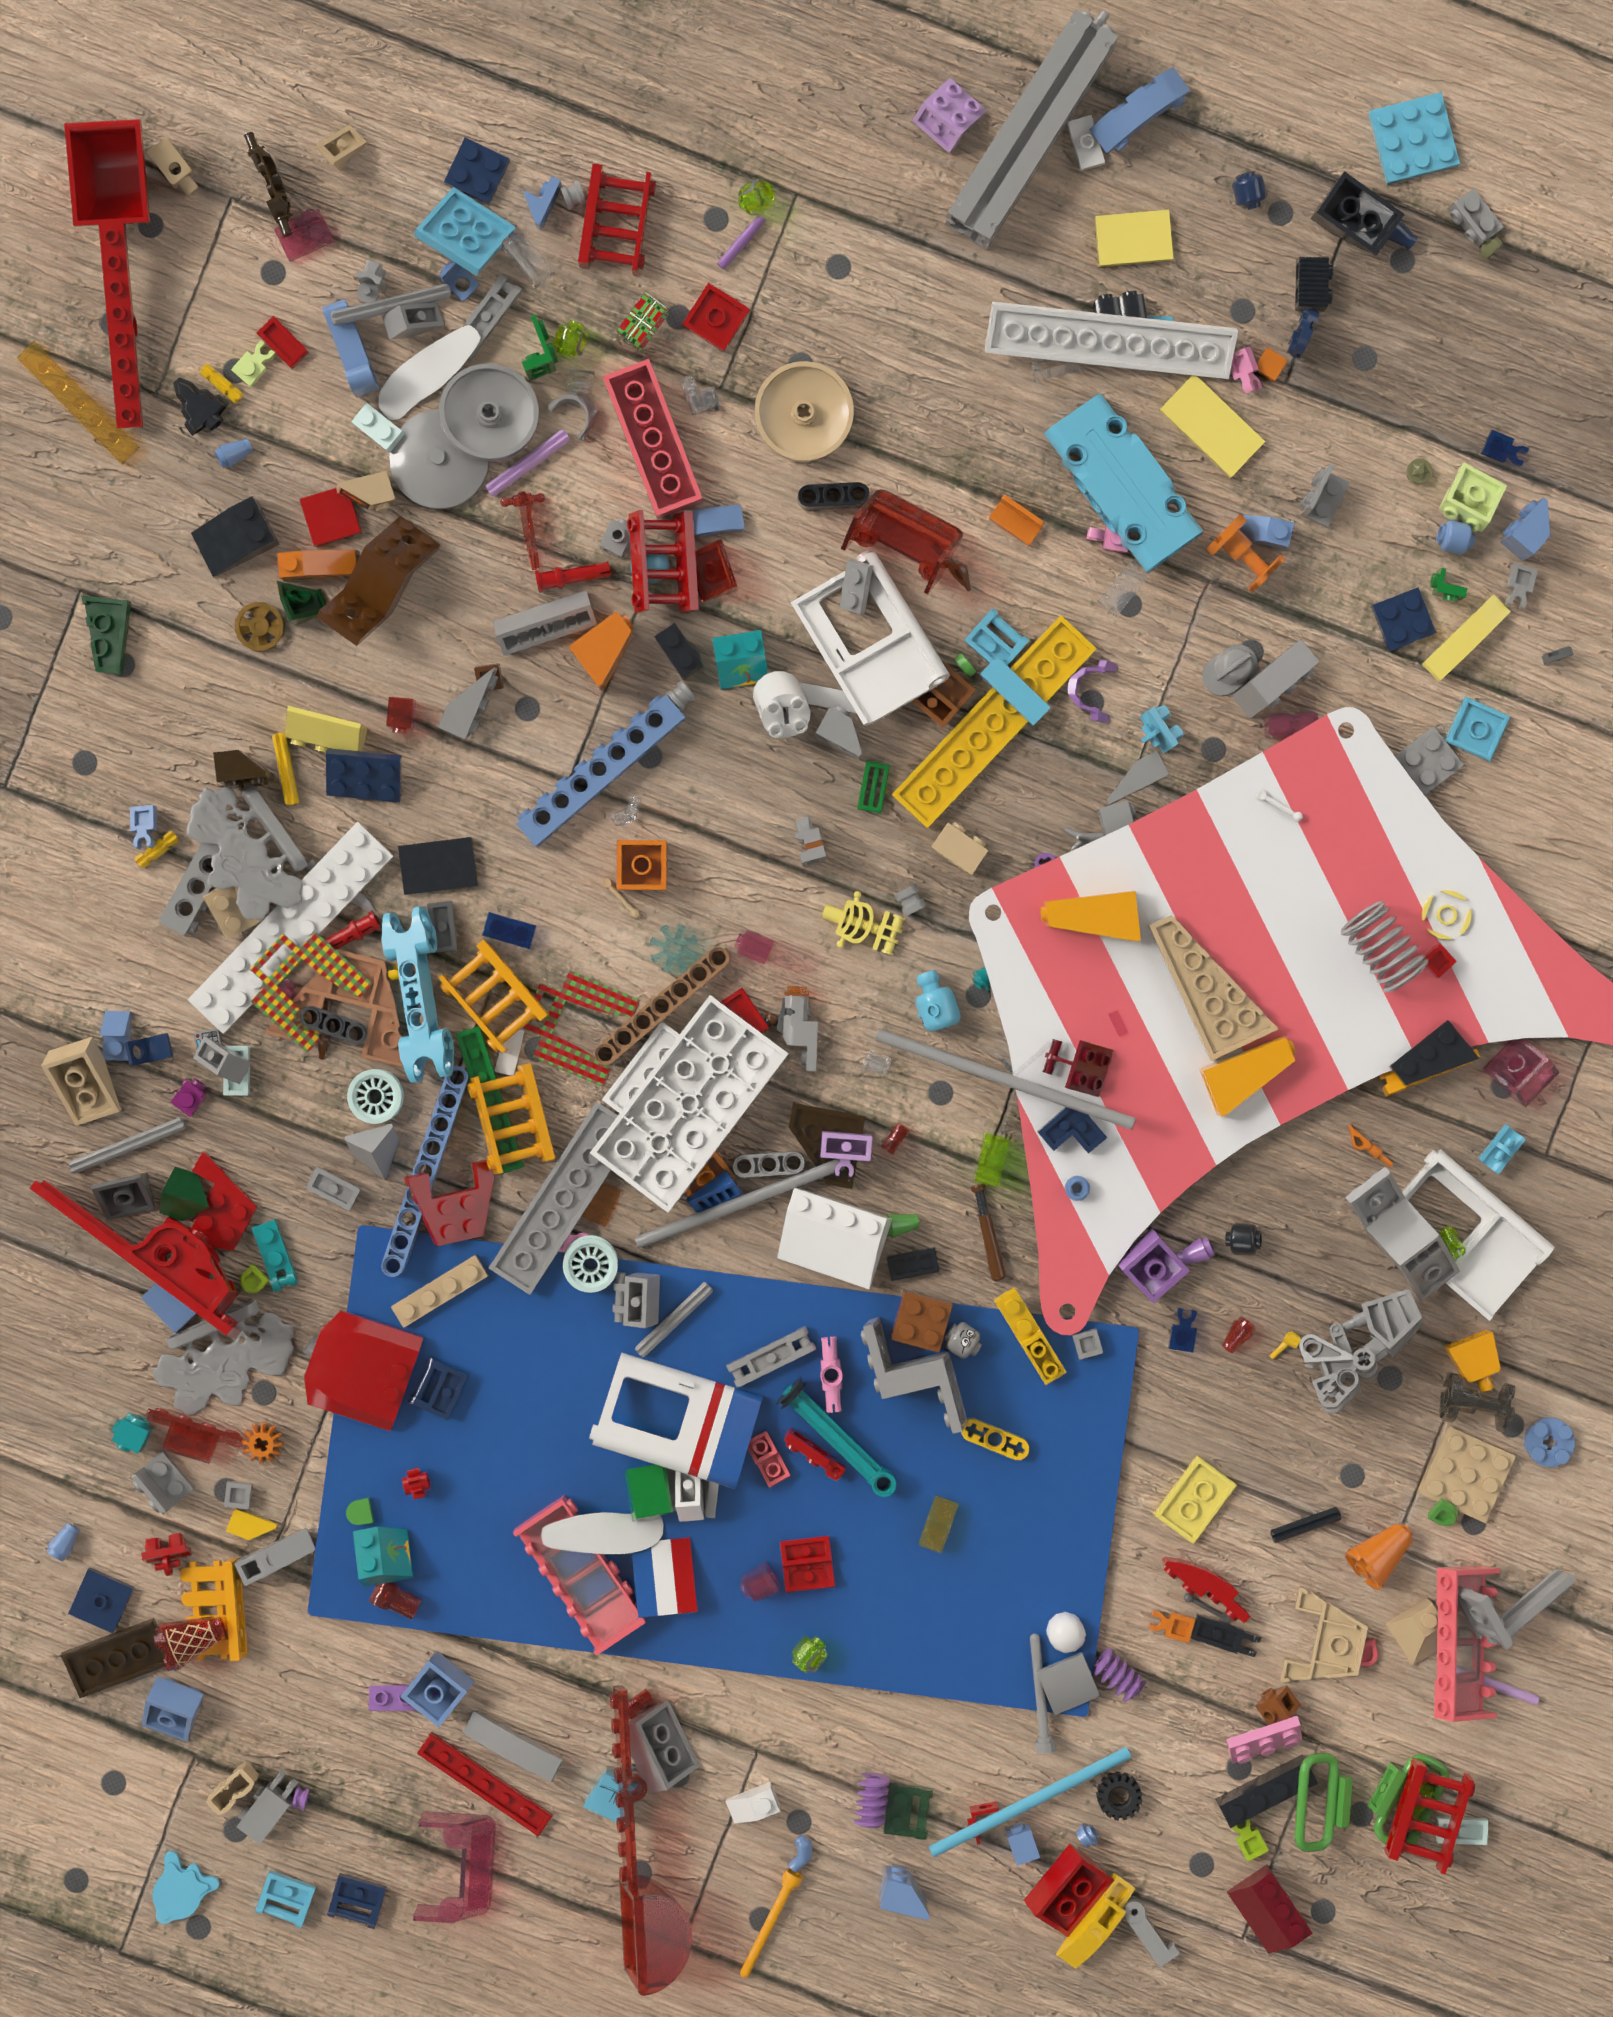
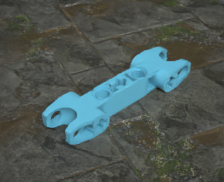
M419 906L413 908L411 927L406 932L403 930L396 913H386L383 915L381 940L386 959L388 961L397 960L399 980L409 1036L401 1037L398 1042L400 1060L410 1083L422 1082L424 1063L430 1058L433 1060L440 1077L452 1076L454 1062L453 1039L448 1029L438 1028L431 974L427 954L437 950L436 932L426 907ZM413 966L416 968L415 975L412 973ZM421 1014L423 1015V1018H424V1021H423L422 1024H421V1022H420V1016H421Z

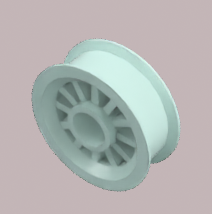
M371 1069L360 1073L352 1080L348 1088L347 1101L350 1110L358 1119L366 1123L378 1124L388 1121L397 1115L403 1105L404 1091L402 1084L394 1074L383 1069ZM375 1078L380 1079L377 1086ZM371 1079V1086L366 1080ZM386 1081L388 1084L382 1088L383 1082ZM363 1084L367 1090L361 1089V1085ZM391 1087L393 1092L386 1093V1090ZM373 1089L379 1090L382 1094V1099L379 1103H374L370 1099V1092ZM358 1092L365 1094V1096L358 1097ZM393 1095V1100L388 1099L387 1096ZM360 1100H365V1101H366V1102H365L364 1104H362V1105H360V1103H359ZM384 1102L392 1105L388 1108ZM370 1105L368 1111H365L364 1108ZM374 1106H375L376 1114H372V1111H373ZM380 1106H381V1107L383 1108V1110L385 1111V1112L382 1113V1114H381V1111H380Z
M593 1235L583 1236L573 1241L567 1248L563 1260V1271L567 1281L574 1288L583 1292L592 1293L605 1289L614 1280L618 1268V1258L613 1246L607 1240ZM586 1247V1254L582 1251V1248ZM590 1247H595L593 1253L590 1252ZM599 1248L602 1252L597 1255L596 1253ZM604 1255L607 1256V1259H601V1258H602ZM592 1258L596 1260L598 1265L594 1269H587L583 1263L586 1259ZM572 1260H574V1261H576V1262H579V1263H577V1264H572ZM579 1268H581V1269H580L579 1271H577L576 1273H575L574 1270H573V1269H579ZM599 1270L606 1272V1274L603 1276ZM582 1273H584L583 1279L579 1277ZM594 1274H596L600 1279L595 1280ZM588 1275H591V1281H586Z

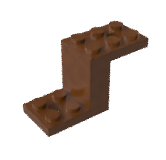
M399 516L364 547L344 589L319 610L316 618L355 646H358L393 614L413 573L437 552L440 544L433 540L430 535L415 527L410 521Z

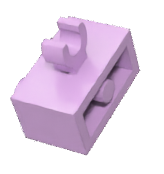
M822 1131L820 1156L840 1159V1162L835 1167V1174L839 1176L840 1168L846 1166L849 1168V1176L852 1177L854 1168L850 1160H871L872 1135Z

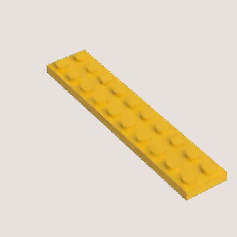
M1060 615L1010 669L1046 703L1097 648ZM992 687L892 793V796L924 827L928 828L1028 721Z

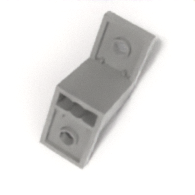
M1386 1167L1374 1173L1370 1179L1353 1189L1345 1197L1367 1234L1399 1268L1420 1301H1423L1460 1272L1440 1235L1405 1198Z
M880 1317L870 1319L863 1326L864 1330L861 1331V1337L864 1345H868L870 1354L867 1355L870 1369L875 1370L876 1379H874V1386L876 1392L881 1393L882 1399L940 1385L941 1389H938V1397L941 1404L945 1403L947 1413H944L946 1426L947 1428L951 1427L953 1434L962 1432L968 1421L949 1351L892 1364Z

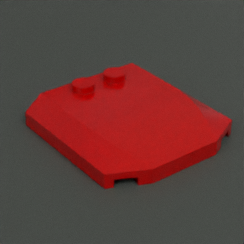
M340 1310L320 1329L304 1375L307 1404L391 1431L414 1368L423 1336Z

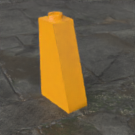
M1136 891L1043 901L1044 907H1040L1041 921L1046 922V926L1131 941H1141Z
M1281 1036L1199 1069L1216 1114L1220 1117L1227 1115L1295 1061L1293 1054H1296L1292 1041H1287L1286 1037Z

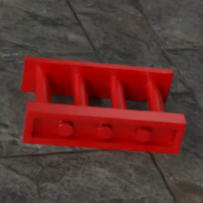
M592 163L578 257L579 268L589 269L590 262L599 260L632 265L633 276H638L639 269L643 270L645 255L641 254L649 199L650 196L655 195L656 181H652L651 172H646L645 182L609 177L604 173L602 165ZM607 186L643 192L642 205L635 206L604 201V198H600L601 188L605 189ZM607 211L639 216L638 231L602 226L599 222H596L597 213ZM600 235L636 241L634 255L596 250V247H593L594 237L598 238Z
M637 510L628 514L627 529L630 532L633 579L631 601L634 606V612L641 613L650 610L649 604H677L679 606V613H691L699 610L693 511H682L674 514L673 520H644L643 510ZM645 530H673L675 544H645ZM646 554L674 555L677 568L647 569ZM648 579H676L678 593L649 594Z
M1412 1757L1384 1851L1389 1859L1396 1861L1399 1860L1400 1854L1404 1852L1436 1861V1867L1440 1873L1446 1875L1447 1868H1451L1453 1864L1454 1854L1452 1852L1469 1797L1472 1798L1474 1795L1475 1783L1470 1774L1465 1772L1461 1782L1429 1773L1422 1760ZM1428 1782L1458 1791L1455 1804L1452 1805L1421 1796V1793H1419L1421 1784ZM1419 1805L1450 1814L1451 1818L1448 1827L1443 1828L1414 1819L1412 1816L1414 1807ZM1414 1829L1444 1838L1440 1852L1407 1843L1405 1839L1407 1830Z

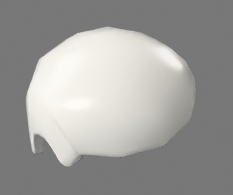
M1063 1612L1056 1614L1049 1620L1046 1632L1051 1645L1056 1650L1069 1653L1083 1646L1086 1633L1080 1619L1075 1614Z

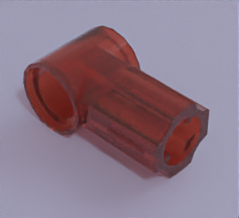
M395 1582L375 1585L368 1599L376 1607L384 1610L390 1609L411 1620L422 1599L400 1589L399 1585Z

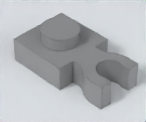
M1518 563L1511 565L1506 588L1511 589L1512 592L1506 599V606L1513 605V599L1516 598L1519 601L1518 609H1526V594L1530 595L1533 593L1538 569Z

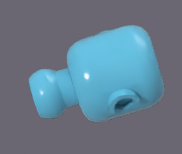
M936 970L917 975L916 978L917 984L923 990V994L915 999L919 1012L917 1016L921 1019L924 1028L929 1032H936L954 1026L961 1020V1013L955 995L949 987L940 988V977Z

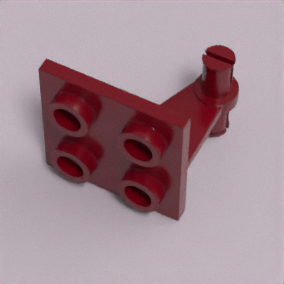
M1052 1039L1049 1053L1046 1052L1045 1054L1047 1059L1042 1072L1052 1075L1056 1061L1071 1065L1065 1088L1099 1097L1114 1050L1080 1040L1074 1060L1070 1061L1058 1056L1063 1042Z

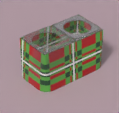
M644 292L616 329L618 335L638 352L642 351L669 315L665 312L670 313L669 308Z

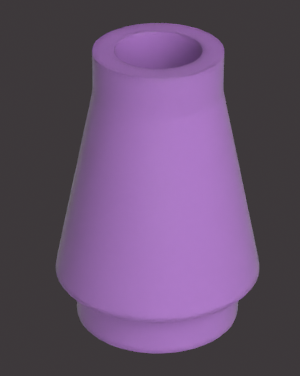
M1200 1237L1184 1250L1178 1252L1177 1256L1185 1265L1211 1260L1210 1257L1215 1256V1252L1208 1237L1204 1239Z

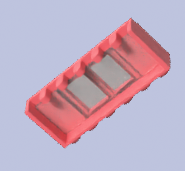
M563 1495L516 1527L513 1534L515 1537L520 1536L526 1545L525 1550L527 1554L534 1557L539 1565L540 1573L543 1576H547L553 1585V1592L557 1597L560 1596L567 1606V1613L571 1618L574 1616L581 1627L582 1635L585 1638L588 1637L595 1647L594 1653L597 1656L646 1623L647 1617L638 1618L637 1602L632 1596L634 1593L633 1589L626 1580L622 1582L618 1576L620 1571L613 1560L608 1561L604 1554L566 1551L550 1548L543 1544L541 1537L543 1527L563 1519L578 1516L576 1513L578 1508L572 1499L567 1500L565 1495Z
M1488 1566L1437 1567L1436 1605H1438V1636L1434 1718L1451 1722L1497 1718V1713L1483 1710V1697H1494L1496 1694L1493 1687L1483 1685L1484 1672H1495L1496 1670L1494 1662L1484 1660V1647H1495L1496 1644L1489 1643L1487 1637L1483 1636L1481 1639L1476 1637L1458 1605V1586L1472 1589L1490 1598L1496 1597L1498 1594L1497 1589L1485 1586L1486 1574H1499L1500 1568Z

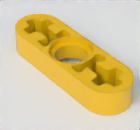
M968 1418L966 1426L971 1427L972 1423L976 1424V1429L983 1432L984 1427L988 1428L984 1433L983 1442L979 1440L981 1435L977 1433L969 1436L968 1430L965 1428L961 1432L967 1441L1014 1460H1022L1029 1453V1446L1024 1438L975 1418ZM993 1432H997L1002 1436V1441L997 1446H992L988 1443V1436ZM1006 1437H1010L1008 1442L1013 1445L1021 1442L1024 1451H1019L1016 1455L1013 1448L1006 1446V1451L1002 1450L1006 1444Z

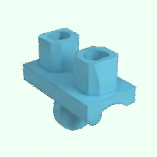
M1165 705L1158 708L1153 707L1139 716L1144 723V726L1141 728L1146 734L1140 740L1142 743L1150 740L1153 747L1159 746L1163 754L1179 744V739L1184 735L1179 726L1175 725L1169 729L1164 720L1171 716Z
M1504 1124L1479 1156L1478 1160L1496 1174H1499L1526 1139L1507 1124Z

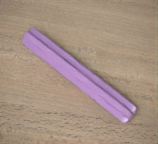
M563 429L488 483L486 489L491 496L498 495L570 441V437Z

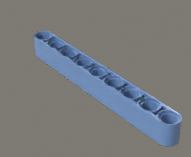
M458 1066L453 1067V1073L461 1071L464 1074V1081L456 1085L452 1082V1076L444 1078L412 1175L420 1174V1168L425 1164L432 1168V1175L429 1177L431 1194L470 1082L468 1071ZM448 1094L456 1097V1104L452 1108H447L444 1105V1098ZM444 1117L448 1121V1128L440 1132L436 1128V1121ZM432 1141H436L440 1145V1151L436 1155L428 1152V1145ZM409 1186L407 1187L382 1260V1271L389 1277H396L404 1273L423 1220V1215L412 1198ZM408 1211L416 1215V1222L411 1226L404 1222V1215ZM399 1235H404L408 1239V1245L405 1249H400L396 1245V1239ZM392 1258L400 1263V1269L396 1273L388 1269V1262Z

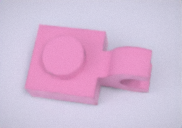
M1245 347L1235 352L1231 365V373L1234 380L1241 379L1242 387L1246 394L1262 389L1260 380L1253 374V372L1259 369L1251 347Z
M1107 526L1105 531L1091 527L1088 529L1086 539L1103 542L1102 550L1120 553L1128 552L1122 546L1121 538L1117 532L1113 533Z

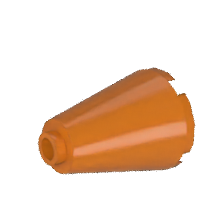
M1395 1523L1348 1549L1345 1553V1559L1358 1576L1361 1574L1367 1579L1365 1583L1378 1591L1384 1586L1412 1544L1411 1536L1413 1533L1406 1525Z

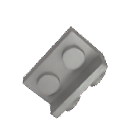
M1474 188L1452 203L1448 208L1452 220L1464 228L1466 238L1472 244L1475 243L1477 247H1480L1487 239H1490L1503 228V225Z

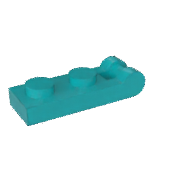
M274 1219L252 1227L251 1229L268 1272L273 1291L278 1292L287 1285L292 1287L299 1284L277 1220ZM285 1269L286 1276L279 1278L277 1271Z

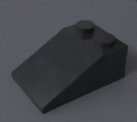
M1344 171L1332 185L1310 219L1331 234L1377 256L1405 214Z
M253 496L229 507L191 532L213 578L280 545L258 500Z

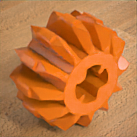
M262 1422L261 1428L255 1423L252 1425L253 1431H245L244 1434L249 1439H243L241 1443L249 1446L243 1453L248 1454L251 1452L253 1454L250 1457V1461L253 1462L259 1457V1464H264L265 1459L271 1463L274 1461V1455H281L282 1452L277 1447H283L285 1442L277 1440L283 1433H274L277 1427L275 1424L268 1429L267 1422ZM260 1440H267L268 1444L266 1446H259L258 1442Z

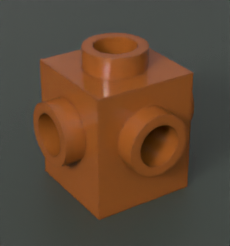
M1286 1685L1277 1689L1269 1688L1261 1694V1700L1255 1707L1266 1723L1271 1725L1292 1718L1301 1704Z

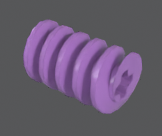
M1107 1648L1095 1660L1093 1666L1096 1669L1093 1675L1097 1676L1102 1672L1103 1676L1100 1681L1103 1683L1109 1679L1108 1688L1112 1689L1117 1686L1115 1695L1118 1696L1124 1692L1125 1695L1122 1701L1126 1702L1139 1694L1147 1681H1141L1142 1676L1140 1674H1134L1132 1667L1126 1668L1127 1663L1124 1660L1119 1661L1120 1656L1117 1654L1112 1655V1649Z
M862 1773L861 1775L866 1777V1780L859 1781V1785L864 1786L865 1790H859L858 1795L863 1796L864 1799L857 1800L856 1804L862 1806L863 1809L855 1810V1814L862 1816V1819L854 1820V1824L867 1828H878L886 1821L883 1815L887 1812V1808L884 1805L888 1803L886 1795L889 1794L887 1785L890 1784V1779L879 1773Z

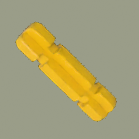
M205 364L201 368L200 374L225 396L227 395L233 403L237 404L242 399L243 393L219 372H216L210 364Z
M169 831L163 836V839L160 838L155 842L154 848L148 847L145 853H140L136 856L135 861L138 866L146 868L151 864V860L155 861L168 851L169 846L173 847L177 844L179 837L176 833Z

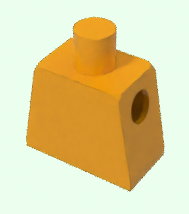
M1486 1329L1444 1346L1445 1351L1465 1382L1472 1383L1477 1381L1480 1392H1486L1495 1387L1490 1375L1499 1372L1501 1368L1492 1331Z

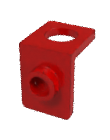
M994 1801L970 1806L972 1818L967 1819L968 1826L976 1823L975 1816L999 1811L998 1802ZM979 1835L976 1836L977 1845L981 1844Z

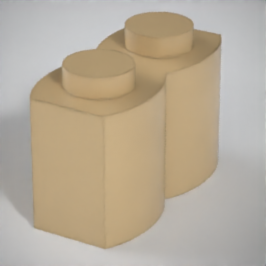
M249 1762L239 1765L228 1779L223 1780L214 1788L206 1803L217 1815L226 1813L232 1808L238 1798L245 1796L252 1789L260 1774Z

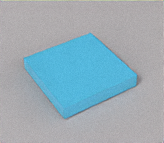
M1464 697L1445 741L1449 745L1490 762L1511 716L1471 698Z

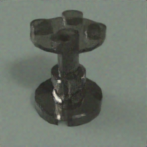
M1452 1372L1447 1374L1443 1384L1447 1388L1445 1392H1441L1439 1415L1442 1421L1453 1423L1458 1412L1474 1414L1476 1410L1495 1413L1496 1430L1498 1432L1506 1431L1507 1421L1512 1422L1515 1414V1408L1511 1406V1400L1515 1395V1385L1503 1384L1498 1399L1480 1396L1478 1390L1463 1387L1462 1375Z

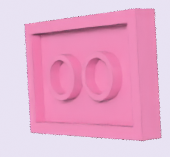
M1295 1716L1227 1739L1232 1764L1236 1762L1238 1764L1247 1763L1252 1760V1757L1260 1754L1262 1756L1271 1755L1275 1752V1749L1281 1747H1295L1302 1741L1301 1725L1298 1717Z

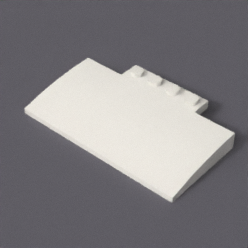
M710 995L681 1034H678L661 1021L602 1100L620 1114L590 1154L669 1213L789 1054Z

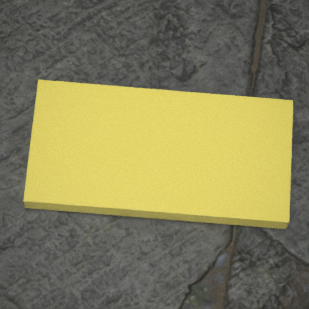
M1192 375L1159 410L1229 478L1265 443L1247 423L1195 375Z

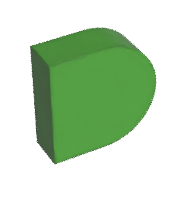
M369 1497L354 1500L349 1504L346 1510L349 1522L354 1525L374 1522Z
M1442 1498L1428 1512V1519L1442 1526L1453 1525L1458 1517L1456 1506Z

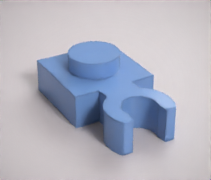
M154 805L130 807V831L137 833L133 840V845L138 850H141V843L145 839L147 847L154 848L155 841L151 836V832L157 831V807Z

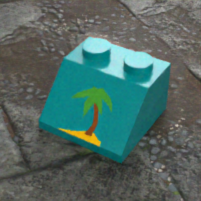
M761 630L712 638L720 689L757 684L758 680L768 674Z
M373 1527L353 1531L358 1579L364 1587L413 1578L407 1529Z

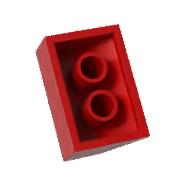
M1069 1844L1023 1901L1035 1917L1066 1937H1069L1115 1880L1087 1854Z

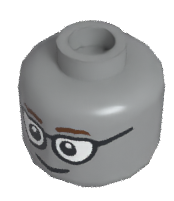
M961 1322L958 1325L954 1323L944 1336L946 1349L961 1359H965L969 1355L974 1357L982 1346L979 1343L980 1333L965 1322Z

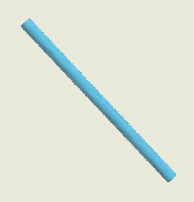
M1124 1747L928 1846L933 1858L1131 1759V1755L1128 1749Z

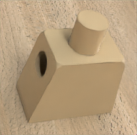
M164 137L147 151V154L175 189L180 187L187 197L199 189L198 185L191 178L194 176V172L167 137ZM176 167H179L181 169V172L177 175H174L173 170Z

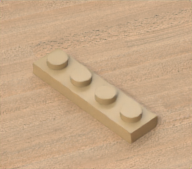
M474 1255L392 1305L391 1308L404 1328L489 1275L477 1255Z

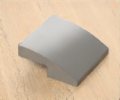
M1082 1652L1036 1671L1054 1715L1100 1697Z

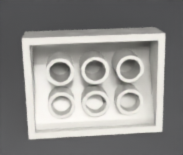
M794 1188L786 1212L777 1258L870 1289L892 1218L802 1188Z

